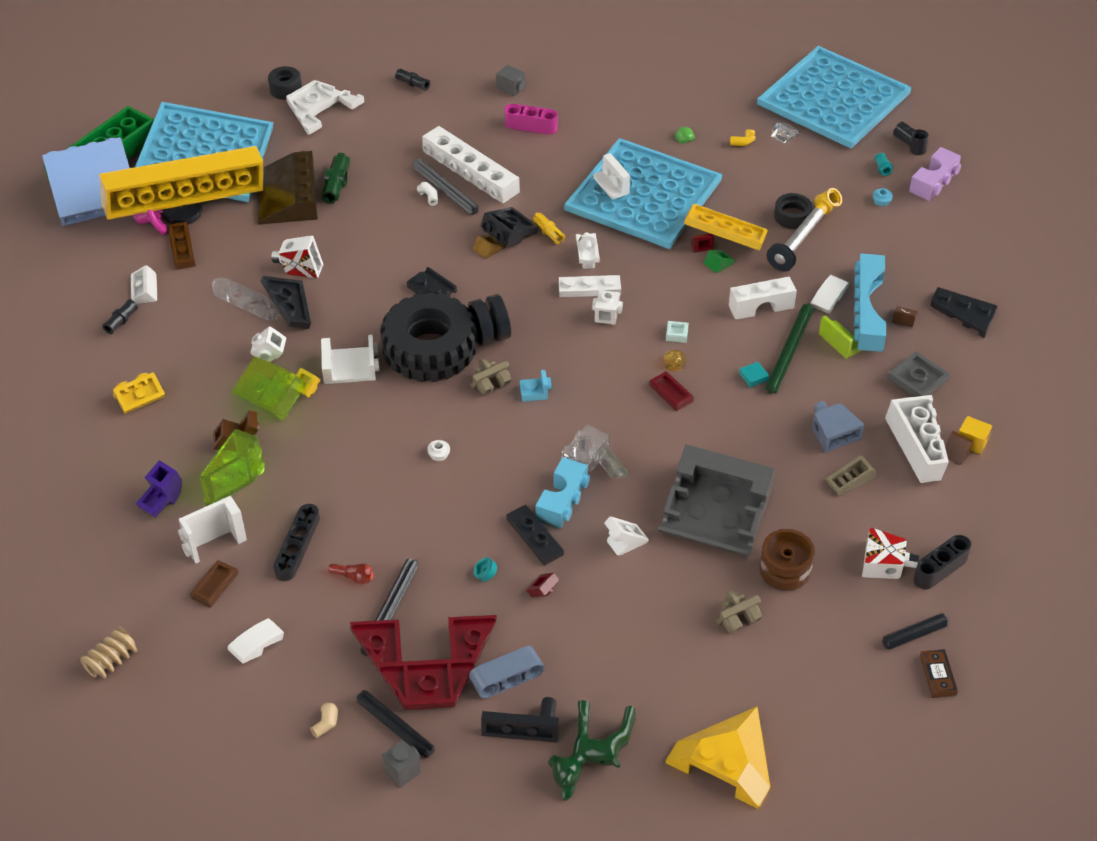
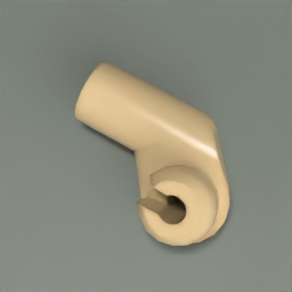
M324 703L321 706V721L310 727L315 738H319L336 726L338 709L335 704Z

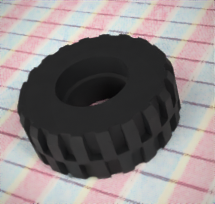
M419 293L410 298L406 297L400 303L394 304L390 308L381 324V342L385 360L392 366L393 370L398 374L401 373L408 379L413 378L424 382V380L435 382L439 379L451 378L470 364L477 351V328L474 315L465 304H461L458 299L450 298L446 294L427 293L420 295ZM423 334L442 335V337L434 340H420L416 338Z

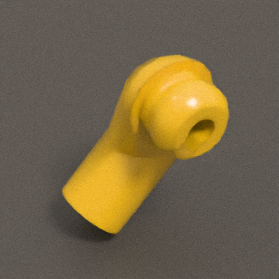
M747 129L743 137L730 136V146L749 145L755 141V130Z

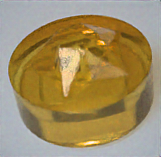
M678 350L668 351L664 355L665 367L674 371L682 369L685 366L684 353Z

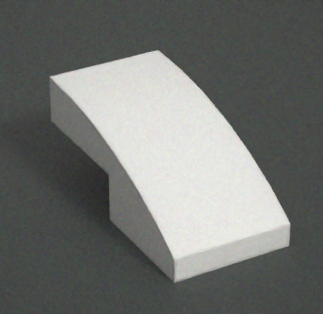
M830 275L811 301V307L830 314L836 302L841 300L849 286V282Z
M268 618L238 636L228 645V650L240 662L246 663L261 656L265 647L282 640L284 632Z

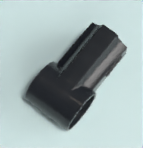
M903 121L897 124L893 130V135L908 144L912 154H925L928 146V132L921 129L915 130Z

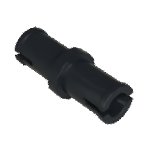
M400 68L395 73V78L406 82L408 86H415L424 91L430 87V80L420 77L415 72L410 73Z
M128 299L120 309L112 312V316L102 325L103 330L107 334H113L138 309L137 303L132 299Z

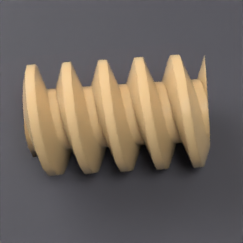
M118 627V631H112L110 634L111 638L105 637L103 644L98 643L95 646V650H89L87 653L88 657L82 656L80 658L85 670L94 678L99 675L105 679L107 675L104 670L108 669L110 672H113V662L119 666L122 665L120 656L129 659L128 650L133 653L137 652L134 640L122 627Z

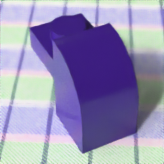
M160 460L144 477L150 484V487L136 502L140 509L154 518L158 516L168 503L174 505L182 489V479L177 471Z

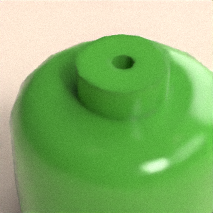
M680 127L674 136L681 144L694 141L695 135L689 127Z

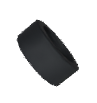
M798 193L783 194L775 202L774 218L783 227L797 229L812 212V202L806 196ZM797 208L803 211V213L790 214L785 212L784 209Z

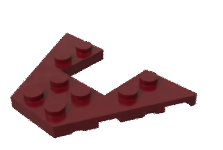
M497 615L448 617L451 659L402 661L399 619L350 622V630L404 710L452 708L456 706L469 680V674L474 669L496 624Z

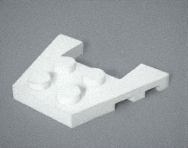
M316 80L286 96L288 105L308 135L322 128L321 121L314 116L330 108L333 104L340 101L352 110L364 103V96L360 94L354 96L347 90H335V86Z

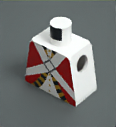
M313 236L286 239L283 241L280 250L273 251L271 255L272 262L282 263L288 275L318 278L323 267V262Z
M870 528L866 543L862 577L901 578L903 566L917 567L919 554L905 552L907 543L905 538Z

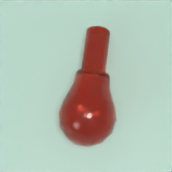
M331 563L328 568L329 573L345 575L346 578L358 584L369 583L374 575L373 569L365 563L347 566Z

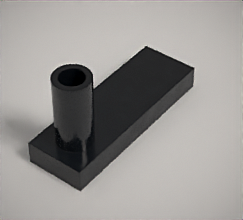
M552 697L543 698L539 716L482 711L481 736L557 742L559 718L555 717L557 702Z

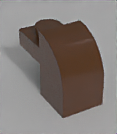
M248 410L240 423L222 419L213 431V449L232 454L247 452L254 448L256 445L255 435L260 426L257 421V412Z

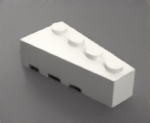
M932 395L891 400L885 417L920 483L940 481L949 463L944 441L940 438L941 429L936 422L937 414L932 406Z

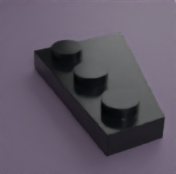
M262 276L261 284L288 327L309 329L311 320L303 281Z
M937 287L930 304L931 307L950 318L955 317L962 321V325L966 328L972 327L979 331L978 335L985 338L998 307L997 305Z

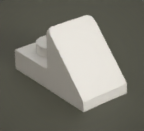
M611 516L604 523L610 530L607 542L618 556L638 548L649 541L637 524Z

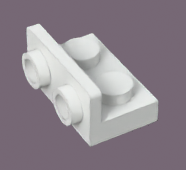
M611 153L603 155V171L595 173L594 179L611 199L629 194L630 175Z

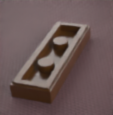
M182 222L168 225L175 269L195 267L188 223Z

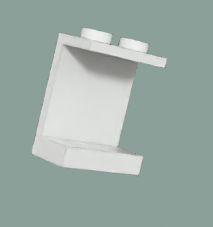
M368 335L369 347L331 350L330 338H322L321 351L324 384L376 380L375 371H379V359H375V356H379L378 343H373V335Z
M231 496L179 519L181 529L178 530V533L184 543L182 544L183 551L187 557H192L195 564L200 562L196 547L229 532L232 533L238 544L247 540L241 511Z

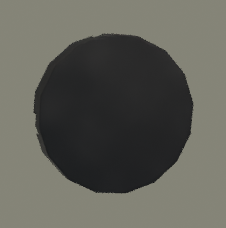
M202 203L163 209V216L171 224L182 222L191 224L201 217V212H203Z

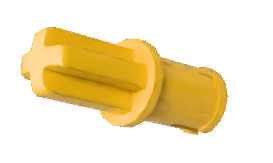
M535 213L532 220L542 229V233L548 235L555 244H560L558 239L563 242L565 234L555 226V223L549 221L542 213Z

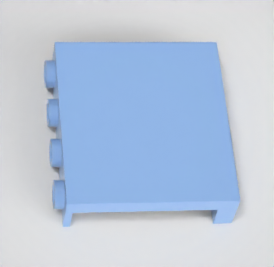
M121 137L109 138L98 143L90 142L85 146L69 147L66 150L51 151L42 155L62 226L106 216L101 204L99 174L129 169Z

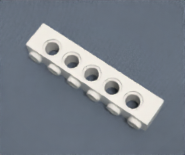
M438 126L422 136L423 151L427 155L432 156L439 163L444 164L465 180L491 195L494 199L505 203L520 193L518 176L442 127Z

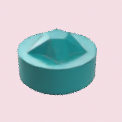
M489 557L480 559L474 567V576L482 582L489 581L496 574L497 564Z

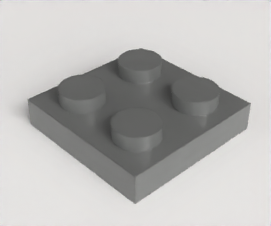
M916 351L888 373L887 379L912 396L918 397L932 394L949 380L950 374Z

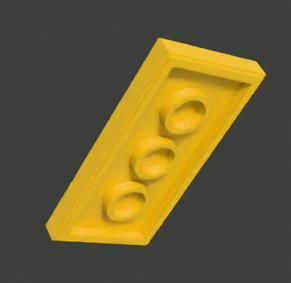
M697 204L691 206L684 221L685 225L759 251L768 232L765 228Z

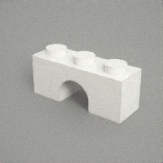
M790 276L730 288L729 307L735 320L755 316L757 307L765 302H770L774 312L793 309L797 290Z

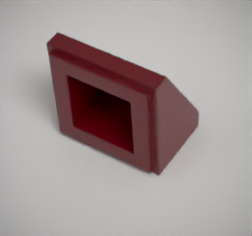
M714 234L694 236L690 243L693 253L713 250Z

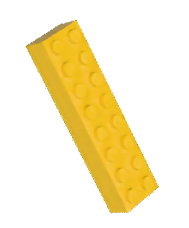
M253 146L99 174L101 204L108 220L146 213L148 210L156 211L263 191L264 161L257 147Z

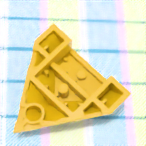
M756 706L678 740L665 763L687 774L695 766L735 786V798L759 809L770 790V782L758 707Z

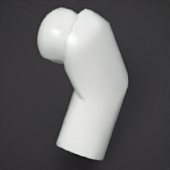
M421 182V185L417 186L418 193L420 192L421 195L426 193L428 195V204L430 206L437 205V190L428 182Z

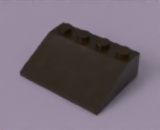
M312 151L293 152L263 167V191L257 192L258 225L318 220L315 167Z

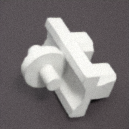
M596 233L576 234L579 264L582 263L583 269L595 268V263L600 262Z

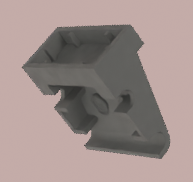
M685 444L677 468L676 482L671 487L663 511V522L661 526L659 525L658 531L749 557L768 501L773 492L775 468Z

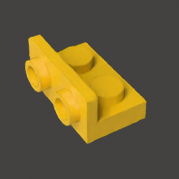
M154 372L150 374L142 373L135 380L121 382L113 389V396L117 399L124 414L165 397V393Z

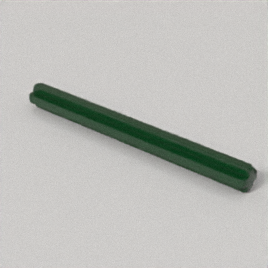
M810 303L802 305L765 387L769 394H776L779 390L814 311Z

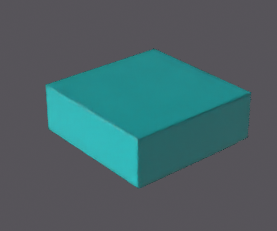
M759 362L747 365L739 370V374L749 387L769 380L768 373Z

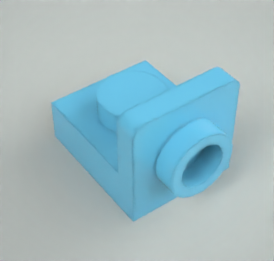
M541 370V378L519 380L522 402L548 399V390H552L551 378L546 377L545 370Z

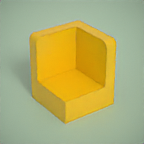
M967 416L958 434L973 441L970 451L981 455L989 440L992 425Z

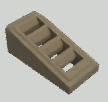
M860 455L826 477L825 481L838 496H841L876 478V471L864 456ZM861 469L863 473L860 474L857 470ZM854 473L856 478H853L850 474ZM846 476L849 482L846 483L842 477ZM839 480L843 486L839 488L834 481Z

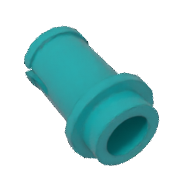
M884 153L875 155L874 161L878 166L879 174L883 176L890 175L893 170L892 163L888 162Z

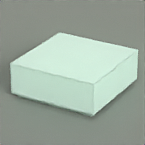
M668 321L666 341L687 343L689 323Z

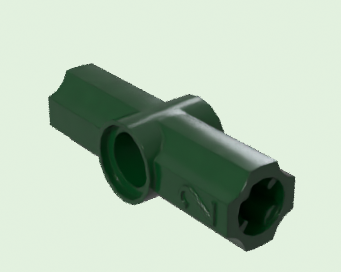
M338 153L334 156L330 169L325 171V184L321 196L328 204H334V202L338 201L342 187L345 188L347 185L350 157L346 156L345 153Z

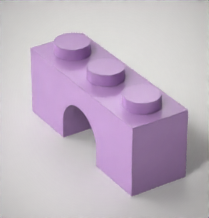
M940 147L931 156L929 170L921 167L912 176L909 192L928 201L935 195H939L942 187L948 185L952 176L959 173L961 169V156Z

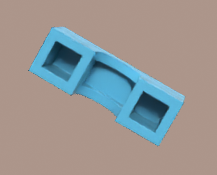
M562 457L554 471V488L562 491H543L535 506V514L540 522L561 529L565 521L570 520L574 504L577 505L579 503L581 491L583 488H587L590 481L588 465Z

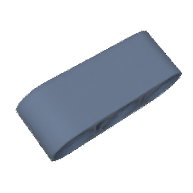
M526 646L474 668L470 672L469 678L481 698H489L540 676L545 667L534 648Z

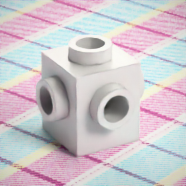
M599 290L598 297L593 299L592 310H595V322L615 325L617 315L622 314L623 309L620 293Z
M269 326L262 333H257L253 337L250 354L265 364L270 363L274 359L277 360L283 353L286 337Z

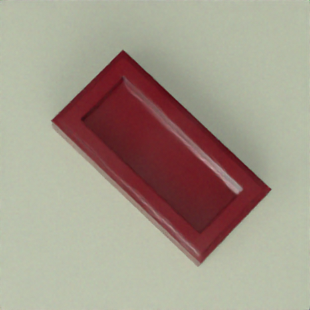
M667 371L649 380V386L676 411L692 403L694 400V396Z

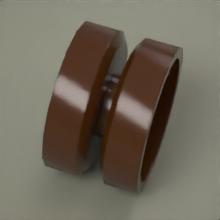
M779 529L770 533L762 545V556L759 564L761 576L769 585L780 590H795L802 587L809 581L815 556L812 541L802 532L793 529Z

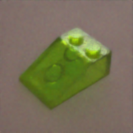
M254 356L231 393L283 421L306 383L292 372Z
M237 429L232 432L199 477L206 506L240 491L253 483L258 475L263 473L265 463L259 437Z

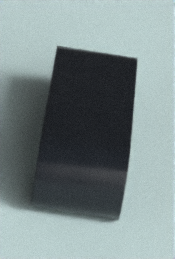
M955 535L919 560L913 579L914 584L920 589H930L967 562L971 549L970 539L964 535Z

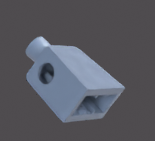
M820 401L814 406L815 413L812 429L825 453L862 439L863 422L843 404L838 403L828 407L824 401Z

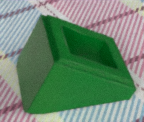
M709 250L704 260V264L715 273L721 272L735 262L723 250Z

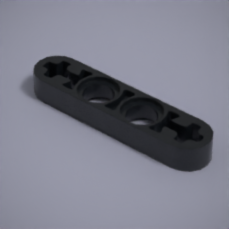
M304 504L299 508L274 562V573L280 581L291 580L296 575L320 520L318 507L314 504ZM298 530L307 531L304 536L295 535ZM290 548L299 549L296 554L287 553Z

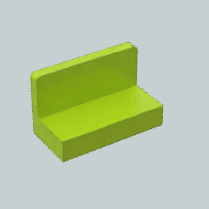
M826 315L821 317L819 335L847 359L862 351L857 350V341H854V335L837 320L831 321Z

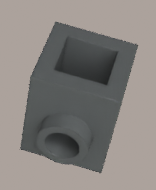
M506 65L496 74L497 89L515 96L525 88V72Z
M404 740L382 754L384 771L400 788L421 773L419 763L421 757L414 746L411 745L409 747Z

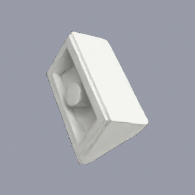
M147 265L131 274V299L137 304L157 301L156 273Z

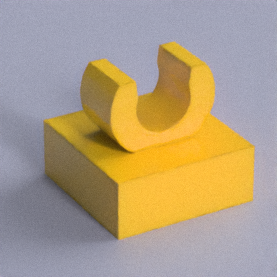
M300 368L289 386L309 398L317 390L320 379Z

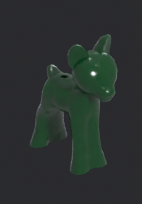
M585 700L578 701V734L573 754L570 757L553 755L548 761L556 784L562 788L564 801L572 797L584 763L588 762L602 766L613 765L616 768H620L621 765L617 757L620 750L628 745L636 720L635 707L627 706L625 708L621 726L617 732L605 737L603 740L591 739L588 735L590 703Z

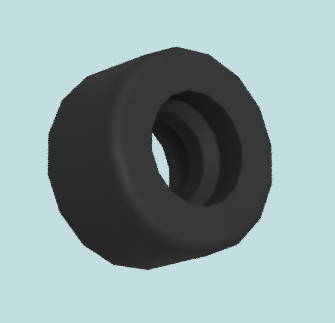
M282 66L273 69L268 75L270 93L277 99L287 100V95L302 87L301 75L296 68Z

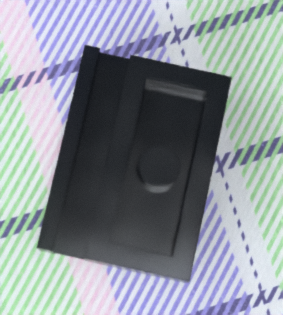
M426 267V271L419 272L407 281V288L416 294L420 293V295L434 293L439 295L446 294L450 297L451 293L457 292L456 285L430 267Z

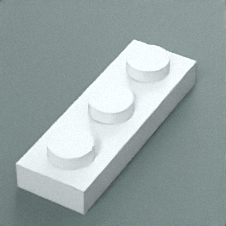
M620 275L559 277V297L598 296L599 290L619 292L621 295Z

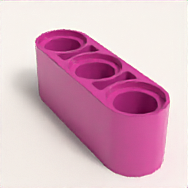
M508 104L505 107V126L515 130L554 134L558 131V113L553 109Z

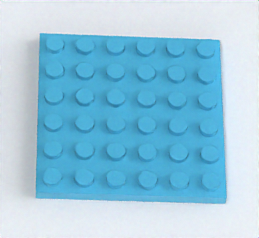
M817 46L758 97L757 105L852 149L911 93L912 87Z
M161 102L135 167L253 146L257 147L263 159L273 130V122ZM251 193L226 198L249 202Z
M619 138L606 154L611 153L630 175V193L616 199H611L596 182L594 174L603 171L602 158L564 204V210L670 249L688 226L684 224V221L693 204L703 206L721 182L722 174Z

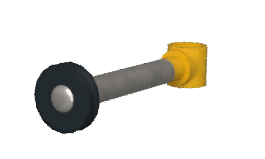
M830 188L817 195L814 199L815 208L785 244H773L767 250L766 256L770 265L783 272L792 269L796 263L794 251L824 214H829L832 209L841 205L842 196L837 189Z

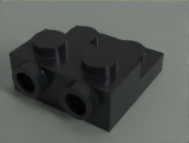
M513 207L485 212L481 222L482 230L494 236L498 243L505 246L521 243L523 236L535 234L539 228L538 225Z

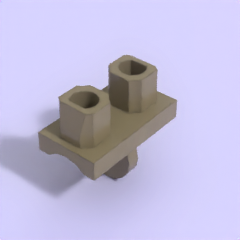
M485 358L480 359L479 367L474 369L476 374L473 375V382L470 384L472 389L478 388L481 394L485 396L494 390V386L491 383L494 380L502 388L509 385L512 380L508 372L509 363L504 361L496 365L494 360L488 362Z
M732 590L726 592V600L721 602V606L723 609L730 608L720 612V616L715 618L718 626L723 624L730 634L743 627L738 617L744 614L749 625L759 621L762 618L758 607L761 602L759 596L757 595L740 603V601L745 599L743 593L736 595Z

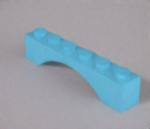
M860 253L859 261H855L854 300L858 301H855L854 313H857L854 317V327H857L854 330V341H857V350L883 352L886 322L873 309L869 297L883 283L885 255Z

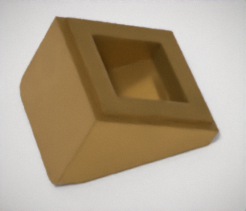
M478 236L473 250L483 258H489L503 249L504 245L498 243L492 236Z

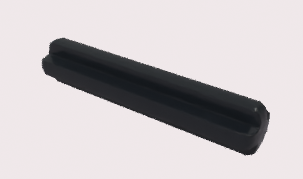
M940 613L883 636L882 643L887 650L893 649L947 627L949 619L944 613Z

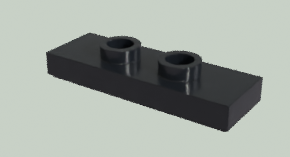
M526 504L506 514L507 521L544 566L564 555V550Z

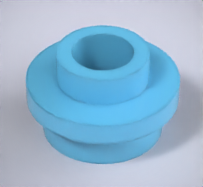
M885 188L877 189L873 192L874 203L878 206H887L892 200V193Z

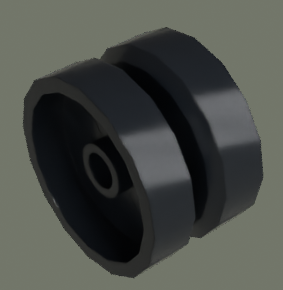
M499 294L486 297L485 303L481 299L468 302V308L475 317L477 342L480 346L492 343L494 337L498 341L511 337L508 311Z

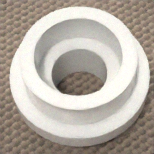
M435 440L428 445V454L435 461L445 460L450 453L449 444L443 440Z

